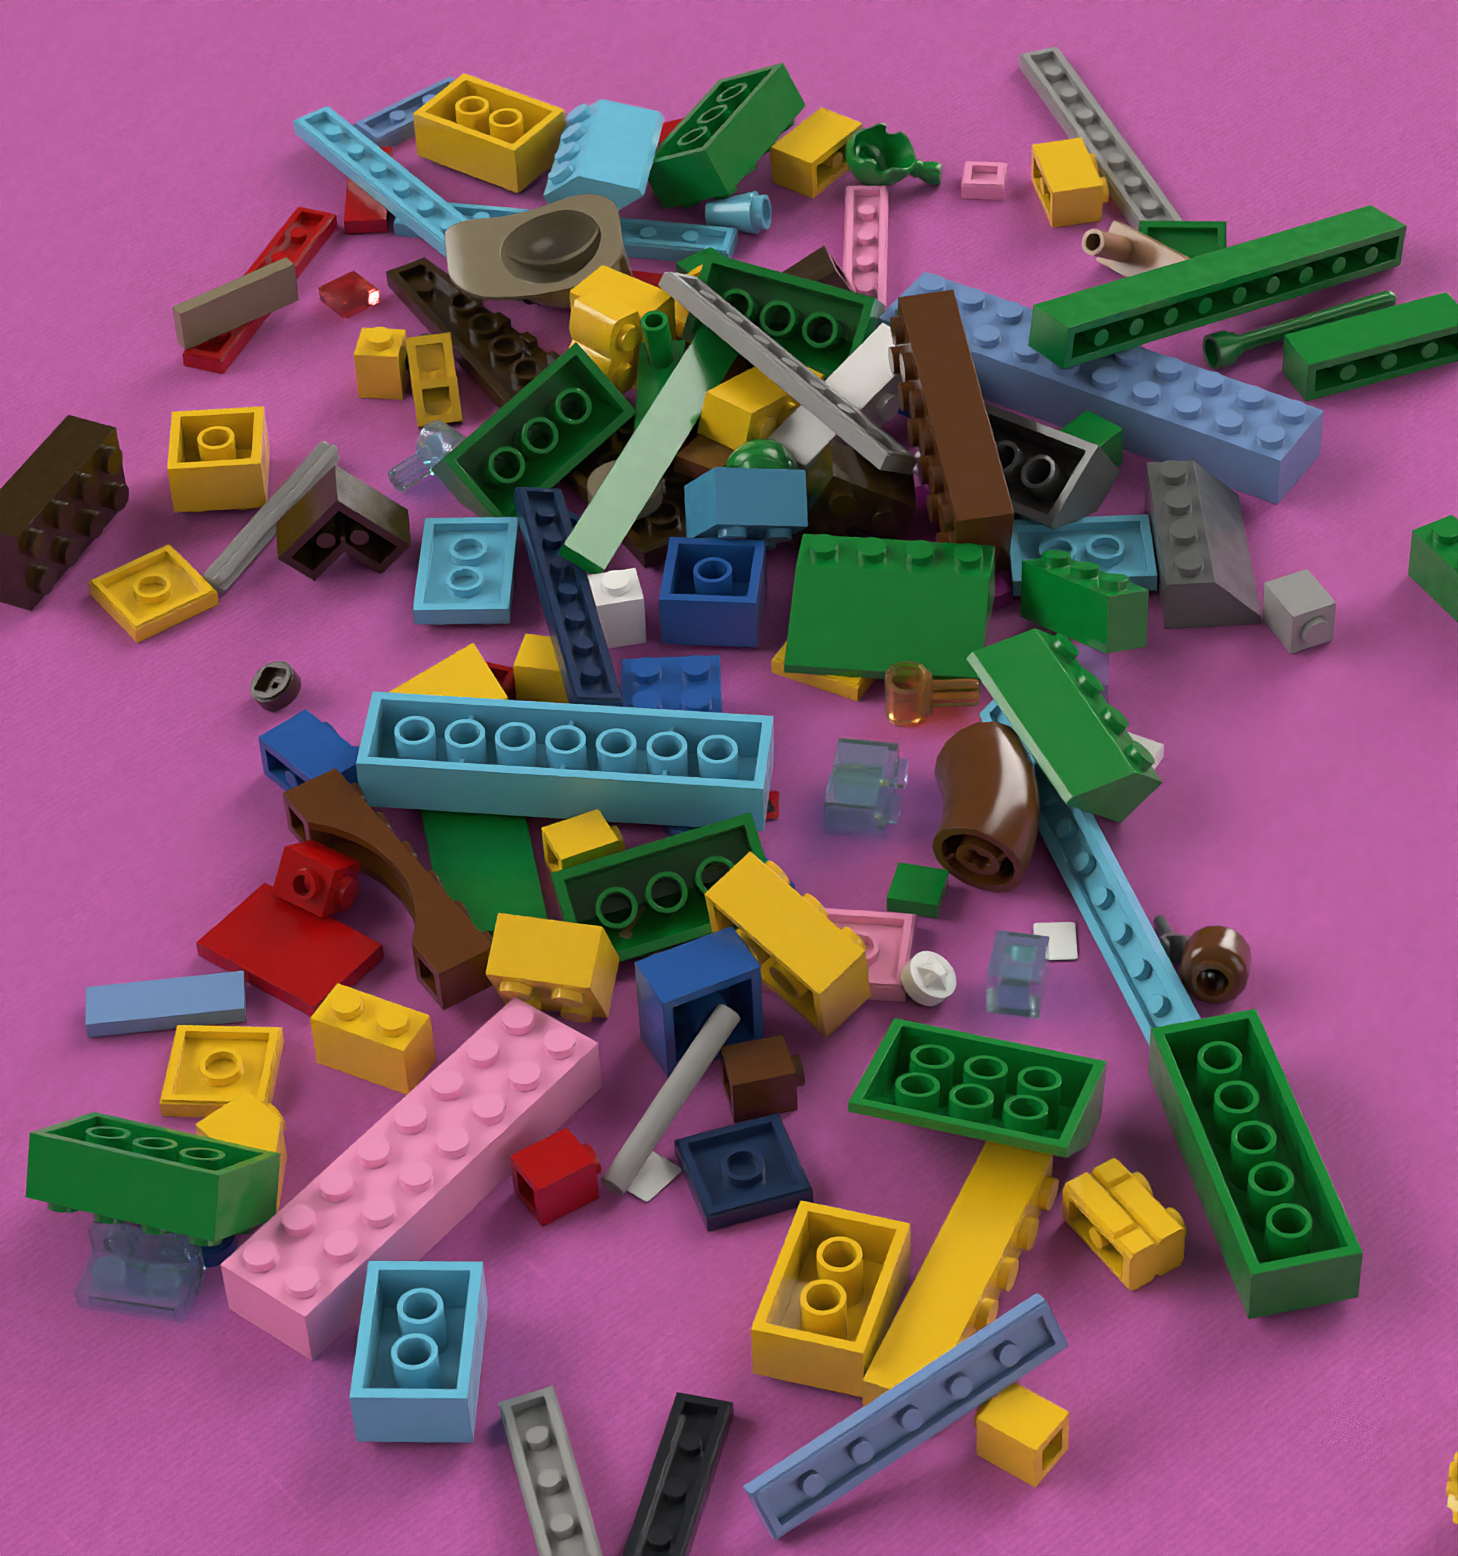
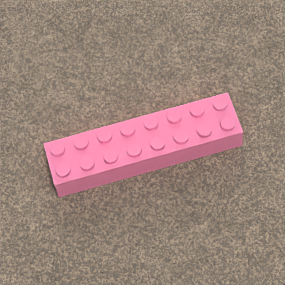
M514 997L220 1264L229 1309L313 1361L361 1316L368 1261H419L512 1173L510 1155L551 1136L602 1088L598 1042Z

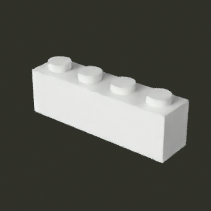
M884 323L824 381L879 427L886 421L891 420L900 407L898 383H901L899 374L893 375L891 373L888 357V348L895 345L892 341L890 326ZM802 405L768 438L785 444L795 457L799 470H806V473L810 471L830 440L853 448Z

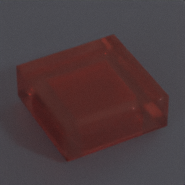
M354 270L318 287L320 300L343 319L380 302L379 290Z

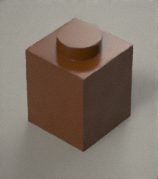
M783 1034L722 1046L720 1049L722 1086L734 1123L775 1113L780 1114L798 1110L797 1087L805 1086L804 1070L799 1054L790 1055Z

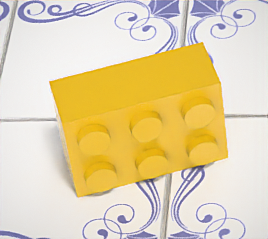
M465 73L413 113L417 156L516 193L522 191L553 165L554 155L561 141L560 136L566 125L565 109Z
M749 852L705 893L712 933L732 926L760 965L761 981L827 1038L871 996L868 976L869 968L865 952L867 950L866 945L849 927L844 926L842 929H839L827 918L828 913L815 897L809 893L801 896L789 885V878L777 864L770 860L764 864L752 852Z
M800 1201L751 1326L753 1374L863 1398L862 1380L891 1326L911 1270V1223Z

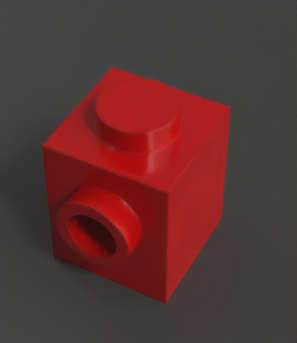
M312 839L284 846L271 894L319 917L349 910L359 892L358 876L362 862Z

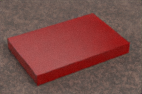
M263 883L196 942L200 957L228 972L244 971L246 982L310 1017L337 983L351 988L384 958L383 944L330 916L319 917L271 894L273 886Z

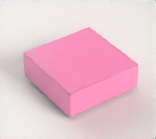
M965 162L961 183V198L1004 200L1007 163Z

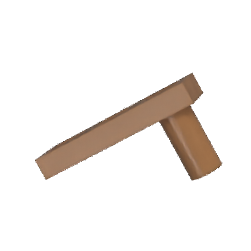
M1113 220L1108 232L1090 229L1082 238V248L1085 253L1096 256V261L1126 277L1190 259L1140 231Z

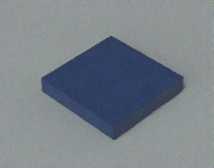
M779 1113L674 1140L675 1155L707 1232L798 1208L800 1201L813 1203V1190Z

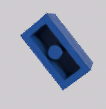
M306 709L258 737L264 774L285 791L334 768L350 784L353 782L358 784L356 761L360 747L352 746L338 735L330 723L320 721Z

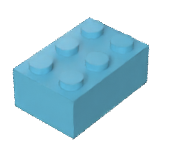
M368 1261L349 1397L357 1442L473 1443L488 1312L483 1262Z

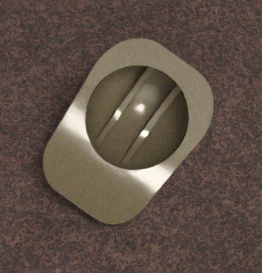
M575 195L517 214L465 220L450 226L445 231V247L450 280L462 292L483 300L528 299L543 306L571 309L569 291L600 266H607L632 277L631 265L624 248L619 211L613 201L600 195Z

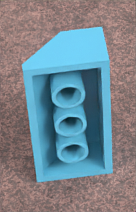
M600 99L590 106L584 103L573 109L566 117L567 122L560 136L561 141L554 155L555 160L551 172L548 175L549 179L543 195L546 201L551 204L575 195L595 194L610 199L614 202L617 209L620 210L644 196L664 122L663 115L659 111Z

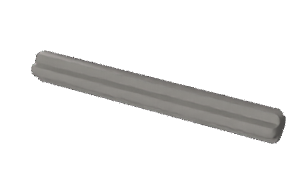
M325 441L319 442L205 571V580L217 592L223 593L232 585L276 534V522L339 462L340 457L337 454L339 449L335 444L329 445Z

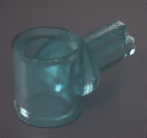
M435 420L428 423L418 435L416 453L388 472L390 482L397 491L403 492L430 474L437 477L431 468L466 439L467 436L443 421Z

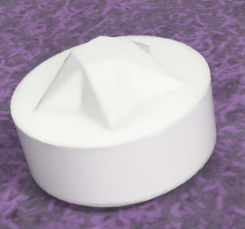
M922 951L917 953L904 965L901 972L902 984L908 995L924 1006L933 1007L940 1005L956 988V975L952 966L945 958L935 952Z

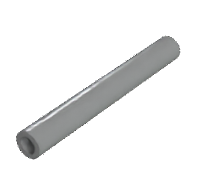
M718 1004L601 1178V1183L613 1193L621 1196L625 1194L740 1021L739 1015L731 1008L722 1004Z

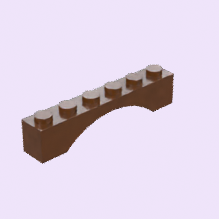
M334 768L282 793L288 829L299 842L312 839L362 862L360 872L383 884L404 905L415 925L412 950L416 978L443 1010L493 986L486 976L493 940L492 936L487 931L480 932L472 923L464 904L459 900L453 901L447 895L438 875L433 870L426 871L419 863L411 844L406 840L401 842L395 836L388 819L381 811L375 813L367 804L365 795L358 784L355 782L350 784Z

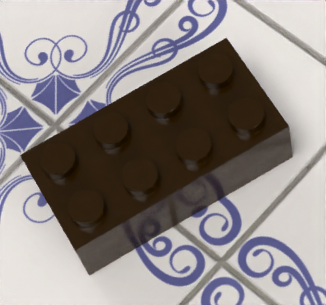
M67 415L1 487L0 602L32 611L42 598L52 591L54 585L64 573L76 564L79 556L93 540L102 534L103 529L115 515L125 508L129 501V488L126 485L122 463L123 453L119 447L116 427Z

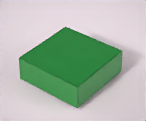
M898 862L886 897L887 910L938 918L949 884V870Z

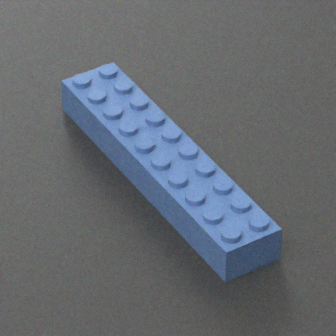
M924 272L899 296L954 290L980 389L985 400L1063 428L1088 410L1123 428L1124 450L1157 462L1194 460L1229 488L1276 505L1321 453L1324 410L1306 405L1301 401L1286 398L1263 390L1258 386L1240 382L1223 376L1218 372L1209 371L1180 361L1175 357H1169L1140 346L1063 369L1028 346L1033 309L928 272ZM898 298L878 317V327L882 323L890 326V318L897 317Z

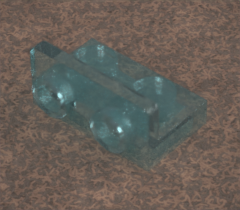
M92 1221L88 1230L92 1252L74 1293L77 1307L186 1323L206 1272L201 1246L189 1243L188 1236L178 1233L152 1235L142 1232L141 1227L132 1226L127 1223L106 1224Z

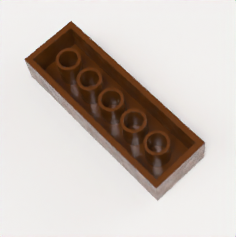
M954 290L898 297L897 317L890 318L891 336L895 346L888 348L889 365L893 375H900L901 383H898L899 404L902 411L909 410L911 419L907 420L908 439L911 448H919L920 456L917 457V473L920 484H928L930 494L926 495L928 517L931 523L938 522L940 532L936 533V542L973 543L976 545L995 546V572L1006 571L1009 568L1014 510Z

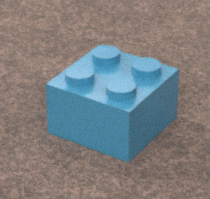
M714 467L684 486L686 538L766 541V551L775 549L778 542L792 540L793 534L808 527L806 470Z

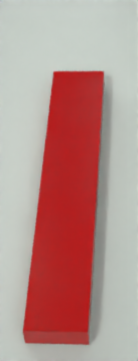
M300 206L297 207L244 275L287 258L294 264L297 280L338 227L336 214ZM271 313L184 350L182 353L184 366L224 374Z

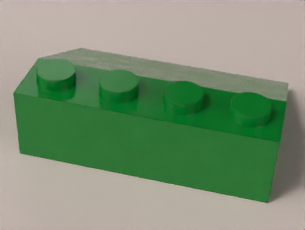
M803 534L795 570L784 672L980 685V678L966 658L973 651L984 648L987 644L995 595V546L976 545L973 543L957 544L928 542L925 540L909 541L880 539L877 537L860 538L828 534Z
M894 1018L848 1102V1112L1067 1158L1089 1145L1100 1121L1107 1061Z

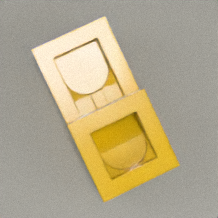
M450 332L405 338L417 426L423 427L462 422Z

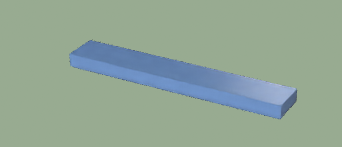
M1038 1293L1034 1294L744 1485L743 1488L767 1533L774 1540L779 1539L1067 1348L1069 1345L1047 1300Z

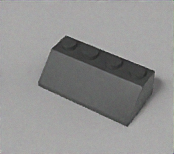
M984 402L1015 515L1056 530L1098 511L1120 474V470L1098 445ZM919 450L915 455V459L920 456ZM917 463L912 471L916 475H918Z
M1167 460L1164 462L1146 463L1145 513L1149 514L1164 629L1261 624L1262 616L1239 495L1194 460Z

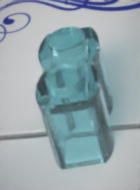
M839 738L824 801L825 833L885 839L889 824H898L901 795L896 794L897 788H906L908 778V759L900 758V743Z

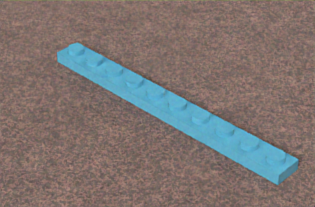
M994 699L979 713L983 722L996 721L1010 726L1015 731ZM1030 753L1040 791L1041 809L1038 830L1150 1046L1151 1028L1201 1018L1093 814L1065 804Z

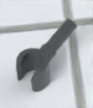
M1159 915L1154 918L1153 922L1160 934V943L1171 963L1181 964L1183 950L1190 936L1176 934L1172 931L1166 918L1163 915Z

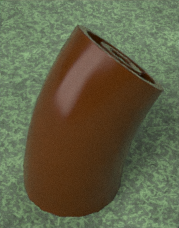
M996 721L977 722L954 734L945 742L937 756L934 774L942 793L943 809L941 821L933 839L932 849L936 860L942 867L949 870V874L961 882L985 891H1011L1022 883L1032 857L1040 820L1039 784L1030 753L1017 732L1010 726Z

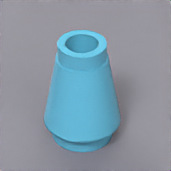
M757 191L716 201H708L706 204L705 218L708 226L736 228L740 232L758 234L760 230L769 229L771 224L772 212L769 197L767 195H759Z

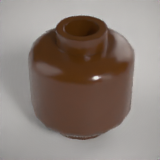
M1206 926L1195 931L1186 941L1179 971L1183 986L1198 1001L1209 1004H1225L1236 999L1245 989L1249 978L1252 962L1250 946L1241 934L1225 926Z

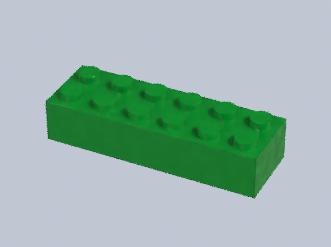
M1256 1008L1151 1028L1149 1076L1247 1318L1253 1319L1358 1298L1363 1257L1362 1249Z

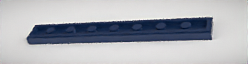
M515 487L513 503L569 704L623 707L624 701L586 572L558 554L573 530L562 490L558 488Z

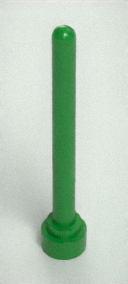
M1387 290L1236 335L1234 332L1228 333L1225 330L1214 332L1204 336L1202 342L1203 354L1212 369H1220L1233 365L1236 359L1241 357L1242 352L1284 340L1285 334L1391 307L1396 304L1397 298L1392 291Z

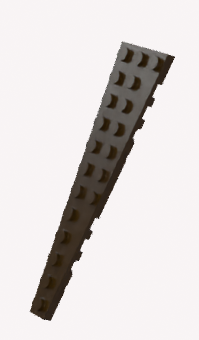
M425 257L386 271L387 286L432 335L450 332L454 359L499 409L560 356L555 351L547 353L540 348L537 338L529 332L519 333L511 327V320L500 311L496 314L490 312L483 306L482 299L462 292L453 284L446 272ZM635 414L563 477L587 505H589L587 490L589 476L601 465L618 459L634 434ZM675 457L662 476L663 500L661 505L652 514L635 520L621 542L644 568L666 560L670 537L686 538L684 486L695 479L673 470Z

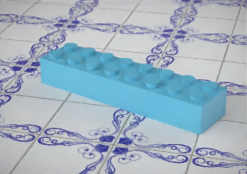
M372 692L356 761L358 785L365 795L367 804L373 807L569 819L599 809L604 819L608 822L703 827L751 812L757 831H764L774 762L773 716Z

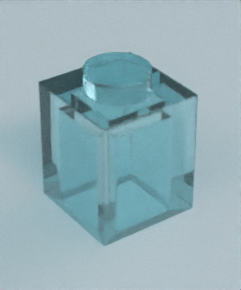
M997 930L986 975V1012L1039 1019L1049 975L1050 936Z

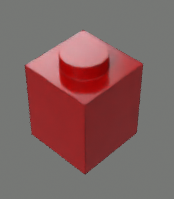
M568 1128L510 1155L514 1193L542 1227L599 1199L597 1174L601 1173L599 1158L588 1143L582 1145Z

